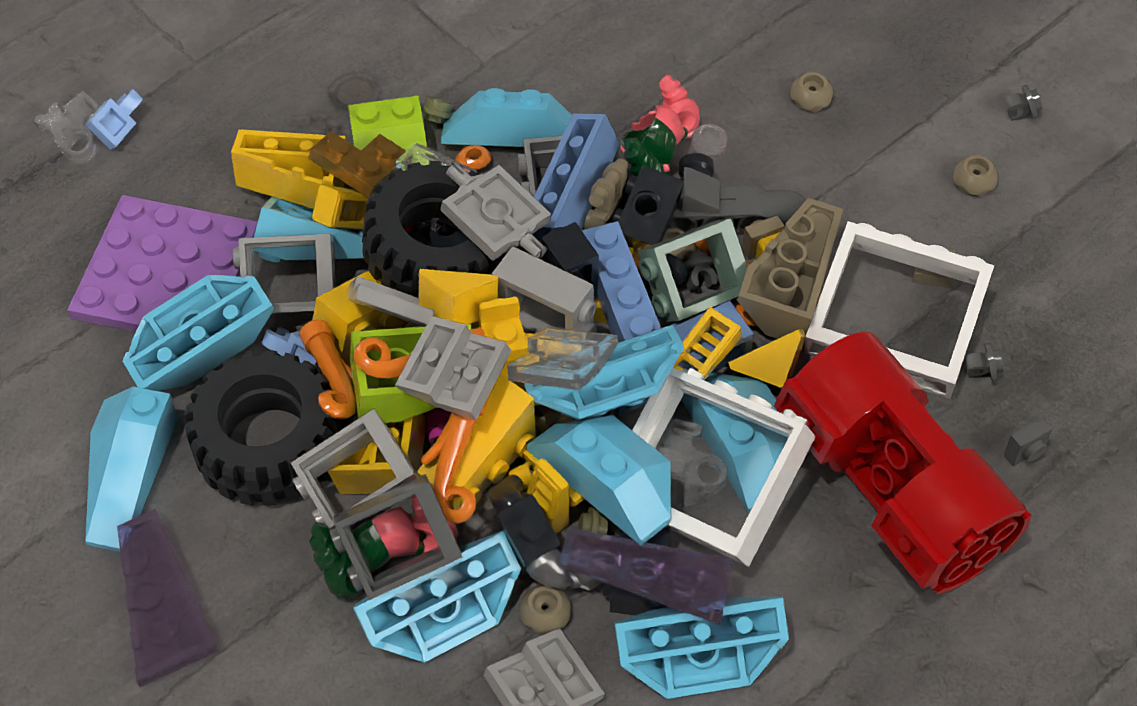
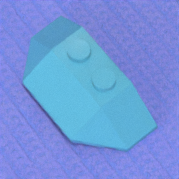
M492 88L486 91H478L457 109L450 119L447 118L445 120L441 134V144L524 147V139L563 136L572 114L549 93H540L537 90L505 92L502 89Z
M207 275L143 316L132 339L129 352H126L122 362L139 388L159 391L190 385L222 362L253 344L275 308L254 276Z
M673 325L532 371L521 375L527 393L534 398V402L580 421L586 418L601 417L607 411L625 405H638L646 398L655 396L660 391L684 347Z
M710 373L704 380L711 384H715L716 380L723 381L737 389V395L747 399L751 394L761 397L772 404L771 409L777 411L774 408L776 399L764 381ZM684 393L681 398L682 402L747 513H749L788 437Z
M614 415L557 423L527 444L528 452L538 460L541 458L546 459L569 483L571 488L640 546L670 523V460Z
M504 531L459 546L463 558L371 600L366 597L353 606L370 645L425 663L497 625L510 597L514 582L517 580L521 570Z
M782 596L731 597L661 608L614 623L620 666L666 699L750 686L770 663L778 650L789 640Z

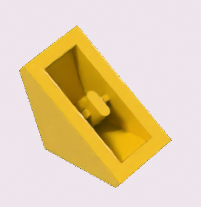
M420 269L419 305L434 310V317L465 325L471 324L479 320L480 303L498 298L499 275Z
M798 329L728 362L731 370L782 388L785 381L793 375L806 337L804 330Z

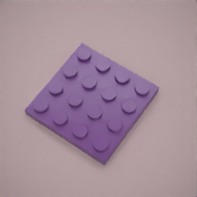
M121 195L67 309L71 319L136 332L144 315L205 276L228 275L241 277L240 269L234 268L233 248L239 247V238L254 237L258 222Z

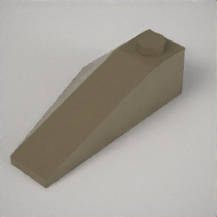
M807 198L787 221L784 229L778 236L772 239L758 259L753 260L747 267L737 301L765 335L779 339L798 329H803L805 335L807 334L814 316L843 212L842 208Z

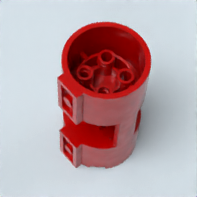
M864 331L848 335L822 350L794 378L786 380L774 403V408L782 414L785 409H789L797 416L807 419L806 425L816 436L809 451L820 464L827 463L833 471L845 472L873 505L878 514L871 524L872 528L922 589L929 587L931 590L934 589L937 594L954 590L984 572L985 569L982 566L990 562L1000 551L1005 554L1026 531L1032 515L977 450L972 448L960 450L952 437L932 418L926 409L929 401L926 392L874 333Z

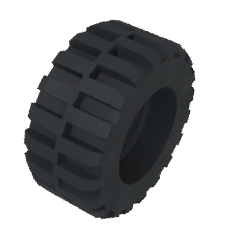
M429 161V165H421L420 162L412 163L407 166L405 171L402 168L389 174L388 180L384 178L375 186L374 193L369 196L366 204L362 253L364 261L369 264V272L374 279H381V285L419 298L420 269L492 275L506 255L505 252L492 261L441 211L442 201L456 193L460 187L446 175L450 166L441 165V161ZM473 170L467 172L471 177L480 175ZM419 222H441L460 231L467 241L452 247H432L416 241L405 229Z
M264 350L262 355H254L253 351L243 353V358L233 361L230 358L222 362L221 369L218 371L212 369L203 377L204 385L198 384L190 396L192 403L186 406V436L199 472L203 474L204 480L211 488L219 489L220 495L229 500H234L238 496L240 503L254 505L255 501H263L264 506L276 505V500L286 498L287 502L299 498V491L293 482V479L298 475L291 462L342 430L341 421L328 416L319 406V394L331 390L330 382L324 374L318 373L317 367L309 361L304 360L300 363L299 356L286 352L284 356H278L277 351ZM282 410L299 418L295 428L286 437L269 445L247 446L230 439L233 430L243 419L259 411ZM326 471L320 476L325 478L328 476L329 473L328 471Z

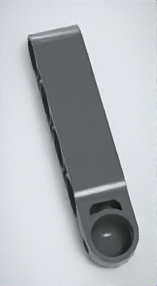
M759 186L720 187L719 213L682 211V191L668 229L677 228L688 232L713 221L731 218L736 235H744V228L753 222L766 220L777 215L785 227L786 222L806 200L796 191H765L764 188ZM647 205L639 206L636 209L642 216H650L655 213L654 209Z

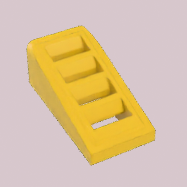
M321 185L318 189L312 218L314 221L331 228L363 230L366 204L369 198L357 190Z
M709 306L683 340L684 349L673 368L682 371L683 368L679 364L684 360L698 369L697 372L701 373L704 376L703 380H705L742 337L741 326ZM713 329L724 337L719 341L710 335L708 331ZM703 339L714 346L715 349L711 352L700 345L699 341ZM692 349L707 358L704 363L700 362L689 354Z
M541 458L535 464L527 493H532L554 532L557 534L569 525V483L546 459Z

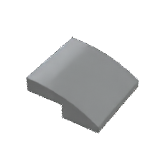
M358 276L350 283L348 289L349 301L422 327L428 324L431 316L434 314V310L419 305V298Z
M431 316L395 385L398 389L436 407L477 420L511 353V349L506 342L471 333L465 324Z
M560 628L526 642L522 652L487 666L483 675L503 706H593L603 699L605 695Z

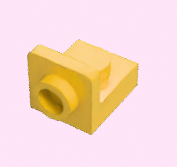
M518 297L497 298L480 303L479 327L483 329L486 337L508 344L511 353L507 361L529 358V346L520 320Z

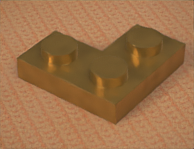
M330 131L311 148L308 159L369 198L374 193L375 186L382 179L386 178L388 180L390 173L401 168L406 163L409 152L381 134L377 135L366 147L360 150Z

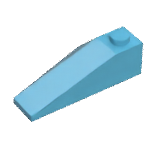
M271 197L263 205L254 237L334 235L335 259L364 258L362 253L363 230H359L357 233L351 229L328 227L313 220L314 209L279 198ZM315 245L254 248V251L259 252L258 256L271 262H280V259H316Z
M133 386L103 401L90 432L85 538L87 545L122 553L126 552L179 419L170 393Z

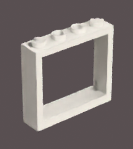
M848 221L815 309L812 322L808 328L805 337L804 353L816 356L834 342L848 336L823 328L852 248L975 285L949 367L887 348L924 391L951 399L994 265L986 263L979 257H965L949 252L946 248L939 245L928 246L915 242L903 234L892 235L876 230L875 227L869 224H855Z
M672 368L660 391L655 396L649 398L632 430L652 447L656 448L684 393L788 437L737 538L670 507V523L666 526L670 527L671 531L749 567L816 436L806 425L807 419L797 416L792 410L785 409L782 414L771 409L772 404L761 397L751 394L747 399L737 395L738 390L723 381L716 380L715 384L704 381V376L692 368H689V370L683 368L682 371Z

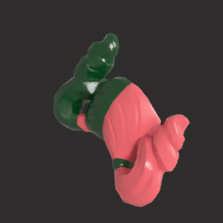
M666 75L659 82V88L662 91L661 96L663 97L662 105H656L654 111H649L646 116H642L639 122L632 123L633 131L626 132L621 139L620 149L627 158V162L631 164V175L638 177L644 165L671 176L669 163L673 159L676 145L684 139L691 138L698 129L700 121L698 105L694 100L687 98L688 92L686 89L681 87V83L670 75Z
M416 495L411 497L413 501L412 509L414 510L412 517L400 506L386 510L352 530L371 573L385 565L390 558L410 555L417 557L439 547ZM315 522L311 529L313 535L309 542L312 550L315 552L313 554L314 562L323 571L330 593L345 599L358 596L364 589L356 591L350 579L347 568L351 567L352 562L347 551L339 554L329 532L331 529L324 523ZM448 522L457 541L458 531L455 523ZM419 531L426 534L425 540L422 541L420 539Z

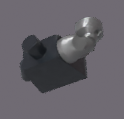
M529 461L510 470L509 476L491 490L489 497L494 507L483 514L494 534L504 531L521 567L518 575L521 581L531 576V578L547 588L555 587L562 591L566 588L578 587L589 591L603 583V573L593 555L585 547L570 554L568 565H566L560 554V540L532 493H520L529 487L532 477L530 471L532 463Z

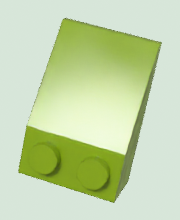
M419 95L348 105L355 147L362 150L377 135L381 134L409 152L406 163L401 167L403 171L407 170V166L412 163L420 162L421 165H429Z
M471 324L466 325L469 330H472ZM425 327L351 332L350 365L358 419L374 409L385 423L400 422L438 408L398 389L395 384L399 377L377 378L367 375L357 366L354 360V350L357 344L366 338L372 337L382 339L387 343L390 349L391 360L410 355ZM372 350L367 353V356L375 361H378L381 357L378 351Z

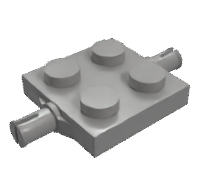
M454 163V166L451 165L448 168L446 175L460 187L456 193L442 201L441 211L492 261L510 250L512 246H522L530 255L538 259L543 257L547 248L533 234L549 223L551 213L508 172L498 165L485 174L471 177L458 163Z

